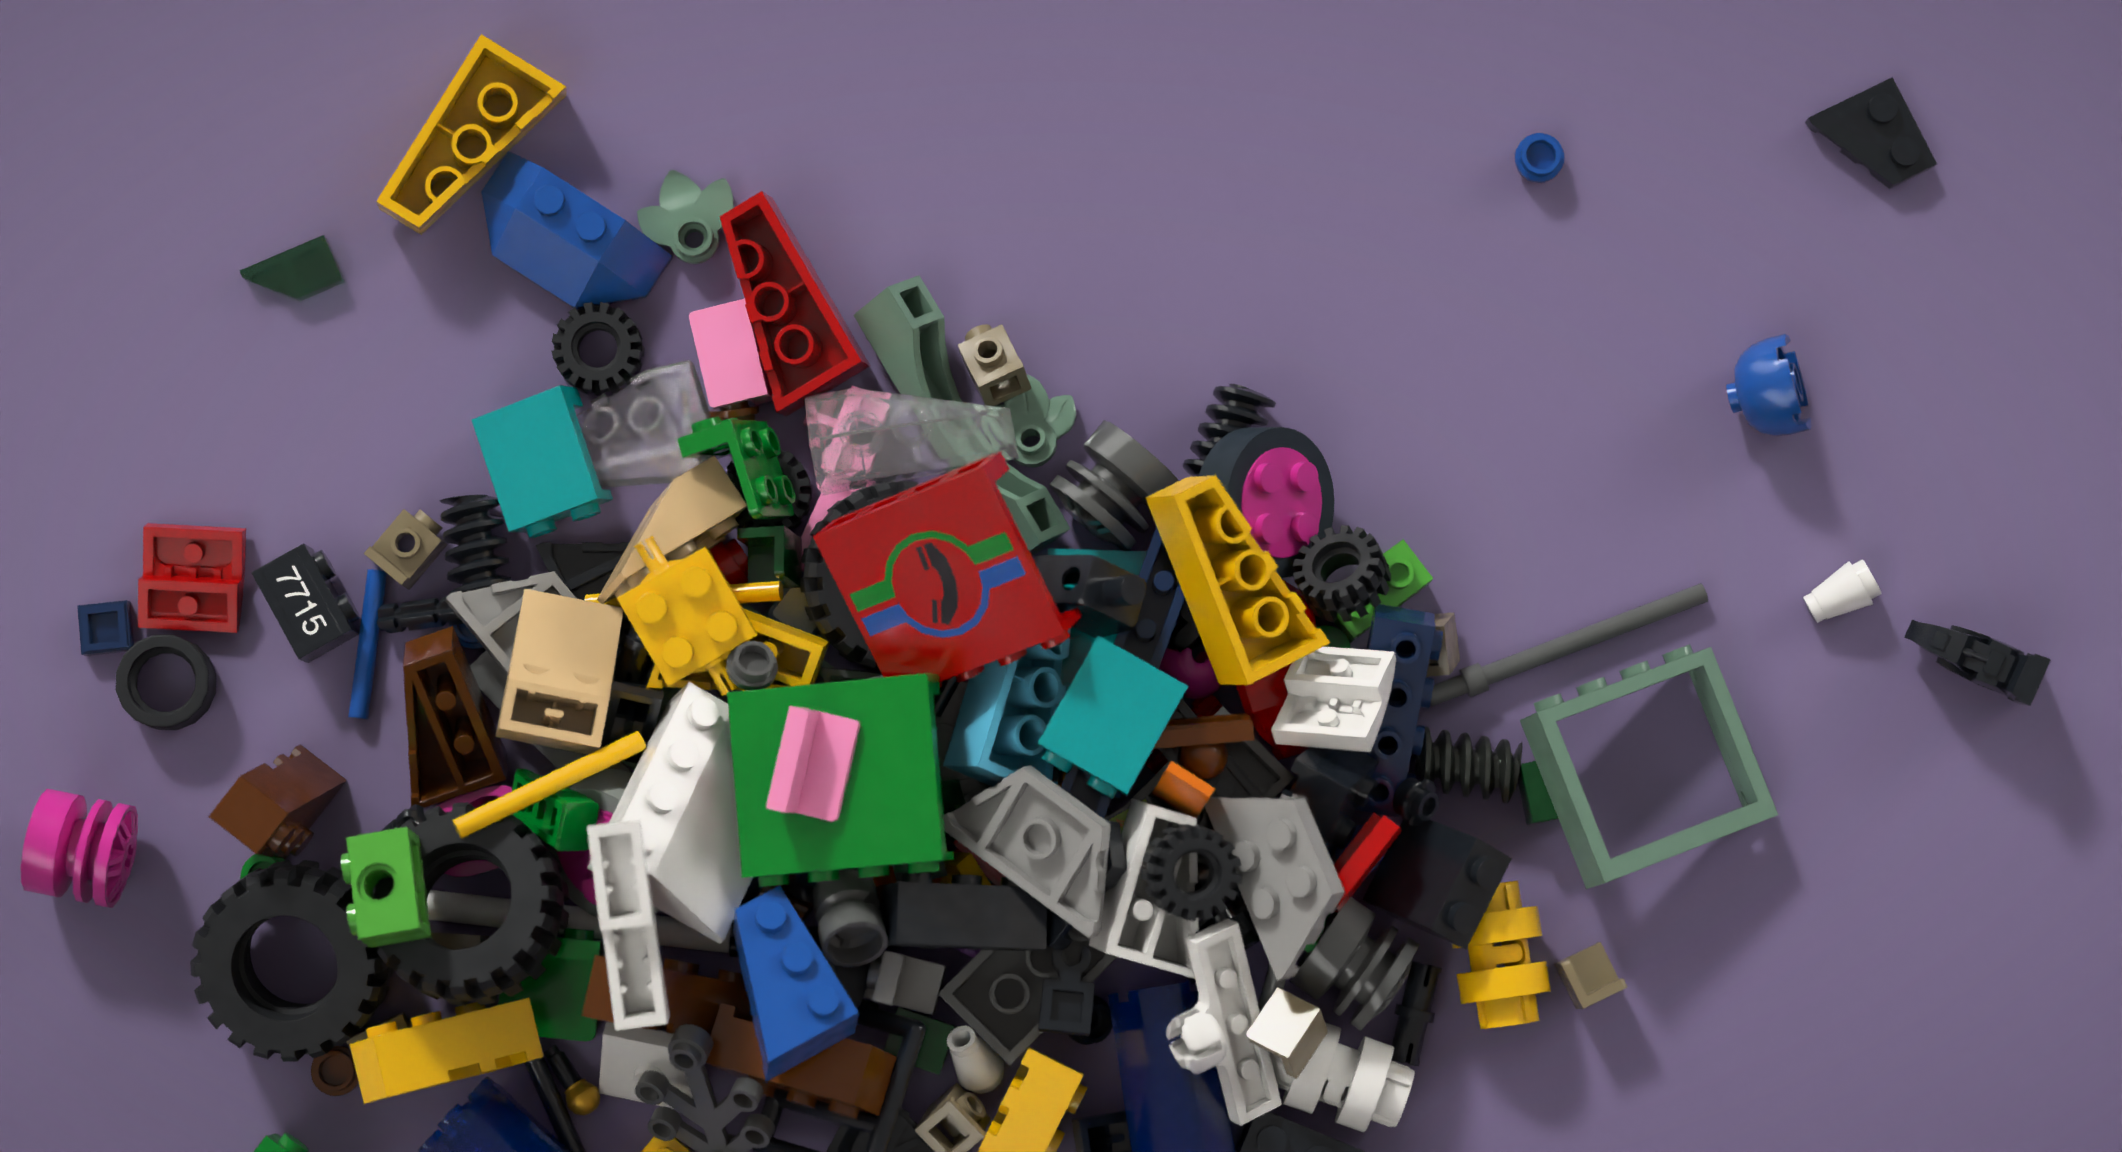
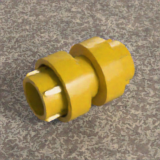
M1518 881L1502 882L1499 884L1468 945L1471 971L1456 974L1461 1004L1476 1002L1480 1029L1540 1021L1536 994L1551 991L1547 962L1531 963L1528 938L1542 936L1538 906L1522 908ZM1501 942L1502 945L1494 946V943ZM1452 943V949L1461 948ZM1497 964H1505V967L1497 968Z

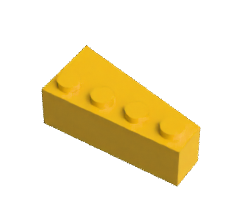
M1216 475L1186 477L1145 497L1220 685H1250L1330 643L1321 628H1315L1304 611L1307 608L1297 593L1290 592L1276 572L1278 566L1269 552L1262 551L1250 534L1251 526Z

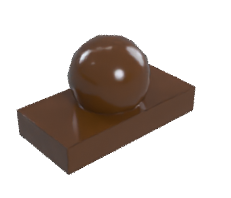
M1247 713L1170 719L1153 749L1179 747V765L1201 780H1209L1219 775L1227 764L1228 751L1225 743L1254 741L1253 721Z

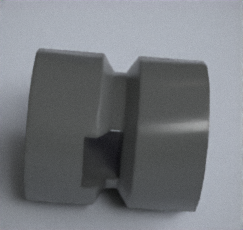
M854 869L839 870L840 880L820 881L812 889L811 901L815 919L819 923L818 933L825 958L834 965L843 967L861 966L881 956L887 948L888 935L880 911V900L873 878H859L858 870Z

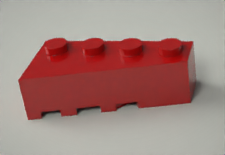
M760 191L719 216L735 272L740 280L748 317L753 325L759 345V354L764 372L768 376L776 413L789 416L871 366L771 196Z

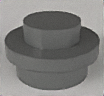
M747 641L734 648L729 654L726 663V672L730 680L736 686L745 690L767 688L775 680L778 671V663L772 650L764 643L758 641Z

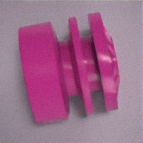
M47 788L41 794L33 810L25 836L21 859V883L23 889L29 892L62 897L73 880V894L76 901L88 903L93 898L95 905L113 908L119 901L125 888L136 855L138 833L136 807L118 803L113 808L111 801L98 799L87 816V804L84 796Z

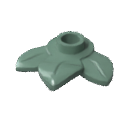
M670 170L661 186L660 206L644 207L637 211L640 228L643 234L656 244L671 247L674 254L680 260L689 264L703 263L709 260L717 251L719 245L718 232L723 228L719 216L734 208L731 187L727 180L722 178L712 182L701 191L699 186L690 178L676 170ZM698 232L704 236L701 246L690 248L686 245V238L690 233Z
M1027 374L1032 389L1004 401V404H998L989 409H986L985 405L979 406L977 419L983 436L990 444L1007 448L1010 456L1016 463L1034 468L1044 465L1053 457L1057 448V440L1067 434L1075 423L1076 408L1071 395H1061L1049 399L1042 384ZM1037 436L1040 438L1039 443L1033 447L1023 445V441L1027 437Z

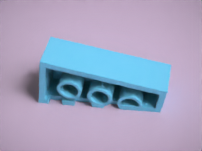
M1070 637L1049 649L1043 650L1040 643L1026 648L1027 654L1004 666H1000L997 660L985 664L984 671L969 679L943 766L992 787L1020 768L1030 765L1052 781L1053 766L1041 759L1046 750L1039 747L1037 743L1066 693V685H1062L1061 670L1062 659H1066L1069 656Z

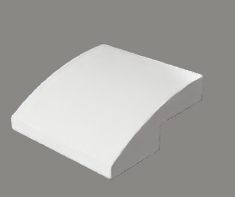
M1322 647L1292 662L1284 678L1288 696L1271 729L1275 743L1371 752L1382 724L1391 692L1396 665L1395 653L1390 651Z

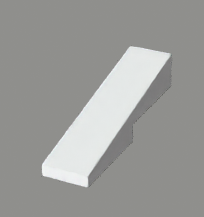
M641 820L590 825L587 827L600 931L603 932L615 1030L668 1024L670 1014Z

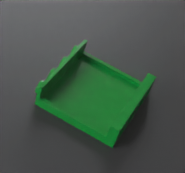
M924 673L727 693L742 878L758 877L759 887L790 884L789 874L808 872L809 882L840 880V869L858 868L859 878L889 876V865L908 864L909 874L940 871L939 861L954 860V852H946L933 696L940 695L939 675ZM789 706L804 707L860 722L861 726L840 816L837 821L831 822L799 813H784L766 808Z

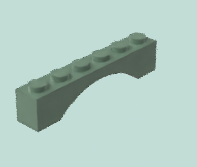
M920 275L888 286L853 315L947 473L997 453L987 443L971 420L958 394L950 370L945 343V318ZM1008 464L1010 470L995 483L1031 556H1034L1071 528L1047 488L1024 476Z

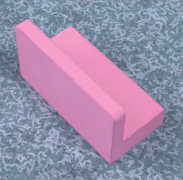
M745 298L693 311L689 314L708 402L714 409L748 400L754 404L773 401L771 396L773 395L767 373L764 372L754 328L750 323L745 307Z
M789 706L766 808L784 813H799L831 822L837 821L840 816L861 726L860 722L804 707Z

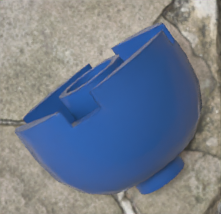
M1787 334L1764 339L1747 348L1740 355L1735 365V382L1726 384L1732 412L1742 411L1750 426L1761 433L1773 436L1792 435L1811 430V417L1802 420L1800 417V413H1802L1800 407L1809 404L1795 351L1785 353L1783 346H1786L1791 341Z

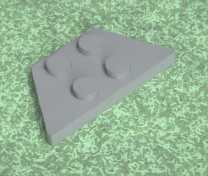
M554 571L530 576L529 579L514 582L510 580L491 584V587L463 593L461 591L453 592L445 599L447 604L506 675H508L524 588L576 598Z
M1031 765L1020 768L1004 778L996 786L984 790L955 811L943 815L945 832L1085 936L1092 938L1098 935L1102 924L1110 823Z
M1209 798L1205 808L1214 830L1223 835L1224 840L1232 843L1235 847V850L1232 851L1233 855L1240 857L1242 866L1236 867V873L1242 874L1241 884L1237 883L1275 977L1277 981L1290 979L1299 970L1295 963L1306 945L1316 942L1324 928L1326 916L1334 912L1345 893L1307 801L1303 798Z

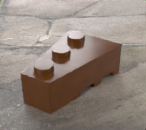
M721 1003L711 1033L713 1048L706 1063L739 1078L747 1077L757 1081L763 1088L762 1096L774 1098L776 1090L787 1092L786 1100L813 1109L816 1107L817 1100L830 1103L829 1112L857 1120L859 1111L879 1116L897 1057L873 1045L845 1038L766 1082L758 1038L753 1025V1016L739 1010L737 1007Z

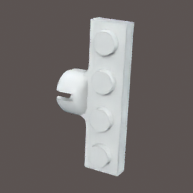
M1227 918L1185 938L1199 997L1193 1009L1171 1020L1167 1026L1166 1036L1170 1040L1182 1033V1038L1174 1041L1169 1046L1171 1053L1181 1068L1191 1070L1192 1073L1198 1075L1217 1066L1229 1120L1242 1126L1281 1106L1282 1103L1270 1053L1249 1042L1247 1032L1260 1014L1239 923Z

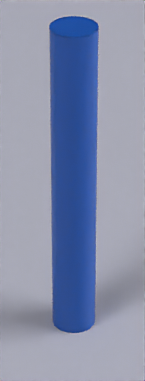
M367 570L348 715L350 718L368 719L380 633L377 625V610L384 602L387 573L381 570Z

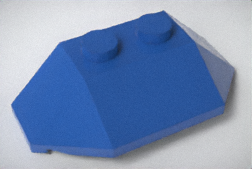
M510 151L506 153L481 191L493 257L573 308H584L583 304L590 302L593 305H600V302L611 304L630 299L646 298L673 258L671 254L619 215L547 169Z

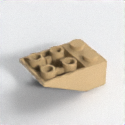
M715 455L675 478L649 507L597 598L599 603L604 604L614 597L617 598L639 585L646 577L649 570L634 546L643 541L651 557L654 558L644 541L650 536H654L657 545L668 562L670 560L684 559L707 546L708 550L721 541L723 542L726 539L725 535L739 526L735 518L747 507V504Z
M524 588L495 737L583 754H590L600 749L624 611L622 607Z

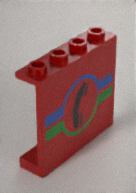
M1001 451L834 519L813 536L883 677L924 673L939 675L940 688L943 686L942 681L954 676L957 682H963L980 674L985 670V664L995 660L998 661L1000 666H1004L1027 654L1026 648L1040 643L1042 649L1045 650L1064 642L1070 637L1068 630L1082 617L1078 607L1060 614L995 483L1010 470Z

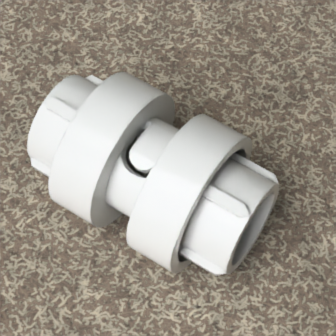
M1326 1022L1327 1035L1297 1079L1287 1075L1281 1058L1270 1053L1277 1086L1285 1090L1282 1104L1310 1114L1313 1113L1318 1101L1338 1107L1335 1123L1363 1133L1368 1128L1370 1121L1388 1127L1397 1126L1405 1108L1415 1075V1070L1391 1061L1394 1046L1364 1036L1358 1050L1338 1043L1341 1028Z

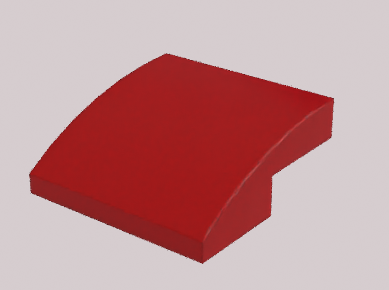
M147 523L143 526V576L138 579V628L237 633L240 627L243 601L246 528Z
M1373 813L1334 863V868L1345 891L1334 910L1335 912H1340L1402 832L1401 828L1385 815L1381 818L1376 813Z

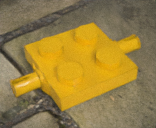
M653 535L644 541L654 558L651 557L643 541L635 545L634 548L637 549L649 573L639 585L618 596L617 600L666 684L670 686L691 673L707 670L719 689L721 696L726 695L730 690L720 674H723L732 691L738 688L727 675L725 659H727L734 648L757 636V632L707 546L684 559L667 562Z

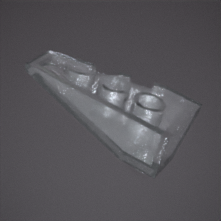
M690 360L645 370L630 378L632 384L610 397L605 393L590 401L592 407L577 415L601 488L671 483L678 476L709 459L682 458L677 438L693 433L692 424L710 418V410L695 366Z
M859 388L805 397L810 450L817 488L823 496L886 482H898L950 472L999 451L1002 452L1006 461L1019 459L1010 408Z

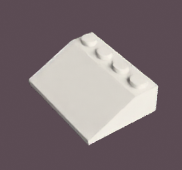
M688 682L667 702L609 823L641 820L653 906L720 944L725 939L734 919L735 909L740 906L753 877L742 878L728 704L695 684ZM590 861L587 869L593 872L592 862Z

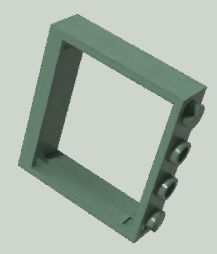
M1690 644L1663 654L1665 664L1653 669L1650 668L1648 661L1638 663L1619 671L1622 680L1611 685H1607L1604 677L1576 687L1579 697L1564 702L1561 693L1533 703L1537 713L1520 720L1586 889L1605 884L1778 815L1711 647L1693 653ZM1689 672L1742 807L1610 858L1556 722Z

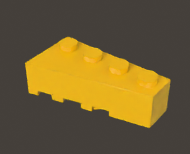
M481 34L376 202L379 210L422 235L567 96L566 86Z
M1029 1047L977 1152H1057L1065 1135V1132L1057 1128L1066 1111L1072 1114L1076 1113L1088 1088L1080 1084L1083 1073Z

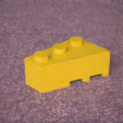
M743 608L757 632V636L748 641H758L767 645L772 650L778 663L776 678L765 689L815 684L830 642ZM654 665L646 687L683 688L688 682H691L703 690L718 689L707 670L691 673L668 686L656 665ZM720 674L729 690H732L723 674ZM738 687V688L735 689V690L749 691V690L742 689V688H740V687Z
M525 998L489 1008L474 1002L466 1006L456 1007V1016L442 1019L441 1011H436L410 1018L412 1027L398 1030L396 1021L367 1028V1039L350 1044L364 1104L498 1071L544 1057L530 999Z

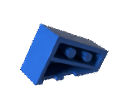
M780 885L736 908L733 934L745 989L748 993L753 1015L754 1030L762 1056L765 1080L767 1082L854 1034L859 1012Z

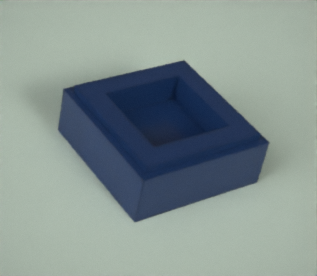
M130 601L77 606L81 655L92 656L127 652L134 645Z

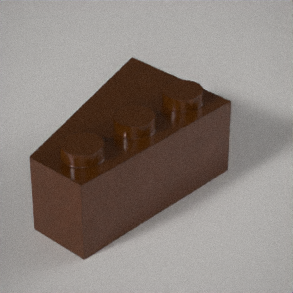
M451 626L405 642L403 674L408 732L411 807L416 804L425 808L506 780V750L501 738L495 737L497 729L454 627Z
M301 744L294 747L289 757L284 754L277 756L273 761L277 766L274 769L263 763L240 775L208 816L258 855L286 859L290 853L295 857L300 854L314 835L310 827L347 781Z

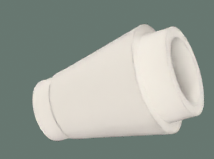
M1862 559L1854 564L1848 561L1813 589L1811 593L1804 596L1803 599L1815 621L1819 623L1824 619H1830L1873 605L1872 599L1882 593L1872 573Z
M959 1026L953 1029L947 1037V1046L949 1047L960 1085L975 1093L992 1091L1003 1079L1004 1060L971 1027Z

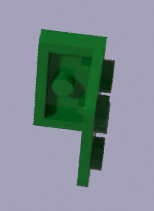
M712 417L692 424L693 433L677 438L682 458H711L715 455L717 459L732 455L747 507L753 519H785L794 515L792 503L795 502L794 488L790 479L782 473L777 457L781 453L780 443L775 431L768 427L767 421L738 420V418L721 421L720 417Z
M567 928L564 929L563 938L557 937L562 942V945L556 957L548 953L541 963L547 970L537 980L528 976L520 982L524 990L512 997H509L504 992L500 993L498 1005L529 998L539 1037L587 1042L596 1037L598 1019L584 1017L582 1013L595 955L606 956L604 942L593 941L594 931Z

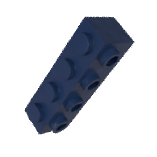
M1382 604L1373 609L1366 650L1394 652L1396 665L1390 696L1378 735L1371 752H1363L1379 761L1372 776L1373 779L1378 781V784L1364 808L1359 805L1357 806L1356 810L1399 817L1400 815L1396 814L1393 808L1395 792L1404 780L1416 778V773L1408 772L1411 754L1420 756L1423 745L1425 726L1417 725L1420 707H1430L1434 679L1427 678L1426 674L1429 659L1436 661L1439 659L1443 639V631L1435 630L1434 613Z

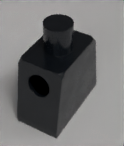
M1094 555L1035 556L1034 562L1060 614L1076 607L1079 608L1082 617L1072 626L1073 628L1097 638L1098 636L1106 637L1133 630L1136 626L1147 587L1146 581L1143 578ZM1069 584L1075 586L1069 591H1066L1064 585Z

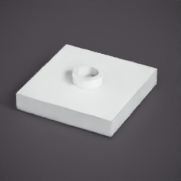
M607 1021L602 1038L599 1093L643 1102L637 1097L635 1087L641 1075L645 1071L652 1070L663 1074L670 1084L693 1099L684 1071L674 1067L669 1060L668 1045L673 1034L642 1028L615 1030L614 1023ZM662 1102V1103H660V1104L657 1105V1106L669 1107V1108L673 1109L671 1106H669V1105L666 1104L665 1102Z

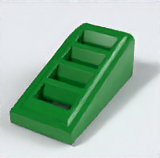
M517 769L512 791L543 776L527 769ZM567 787L534 803L533 809L532 805L512 815L524 822L533 833L557 851H586L590 849L587 827L596 825L599 804L591 798Z

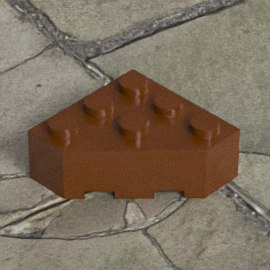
M595 955L582 1016L614 1023L606 956ZM665 958L663 974L670 1014L668 1024L640 1028L648 1030L666 1029V1033L674 1034L679 1026L691 1024L704 1029L711 1036L721 1003L737 1007L739 1010L752 1015L742 973L719 969L718 977L713 978L699 975V964Z

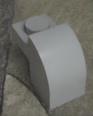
M884 950L882 955L872 962L867 963V987L863 997L876 1002L934 1015L939 998L938 993L941 990L947 966Z

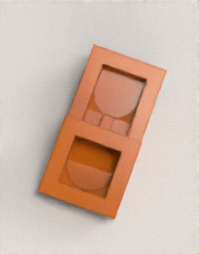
M1171 761L1151 796L1177 812L1197 818L1215 788Z

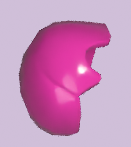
M1166 648L1159 670L1188 686L1183 697L1191 699L1207 698L1219 691L1222 685L1217 680L1207 652H1200L1194 659L1190 648H1185L1181 652L1177 648Z

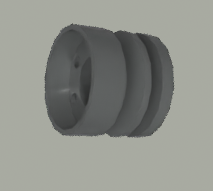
M1104 420L1083 444L1086 453L1096 465L1090 470L1084 465L1070 460L1066 464V469L1080 484L1076 487L1065 478L1057 475L1049 486L1060 498L1066 511L1097 538L1110 542L1123 551H1130L1136 544V540L1122 526L1124 522L1137 531L1145 533L1149 525L1136 508L1141 503L1149 507L1145 497L1179 480L1140 443L1111 422Z
M1350 897L1340 912H1334L1330 917L1318 944L1312 952H1306L1298 965V972L1294 977L1290 978L1289 982L1315 1000L1322 997L1333 985L1336 986L1341 992L1332 1012L1341 1016L1353 999L1360 1004L1349 1023L1358 1030H1362L1371 1019L1380 1012H1383L1395 997L1410 973L1409 970L1413 956L1420 944L1407 937L1394 954L1390 952L1388 948L1396 937L1398 929L1390 926L1376 940H1373L1367 934L1376 914Z

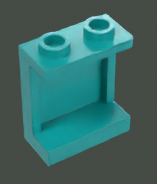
M559 385L471 420L509 532L527 533L529 538L540 537L557 530L555 522L571 516L573 522L600 514L601 509L599 505L613 500L611 491L602 489L575 412V409L583 407L576 387Z
M1098 636L1037 743L1039 747L1046 750L1041 759L1067 774L1072 766L1090 775L1086 783L1088 786L1111 799L1114 798L1117 791L1127 796L1188 686Z

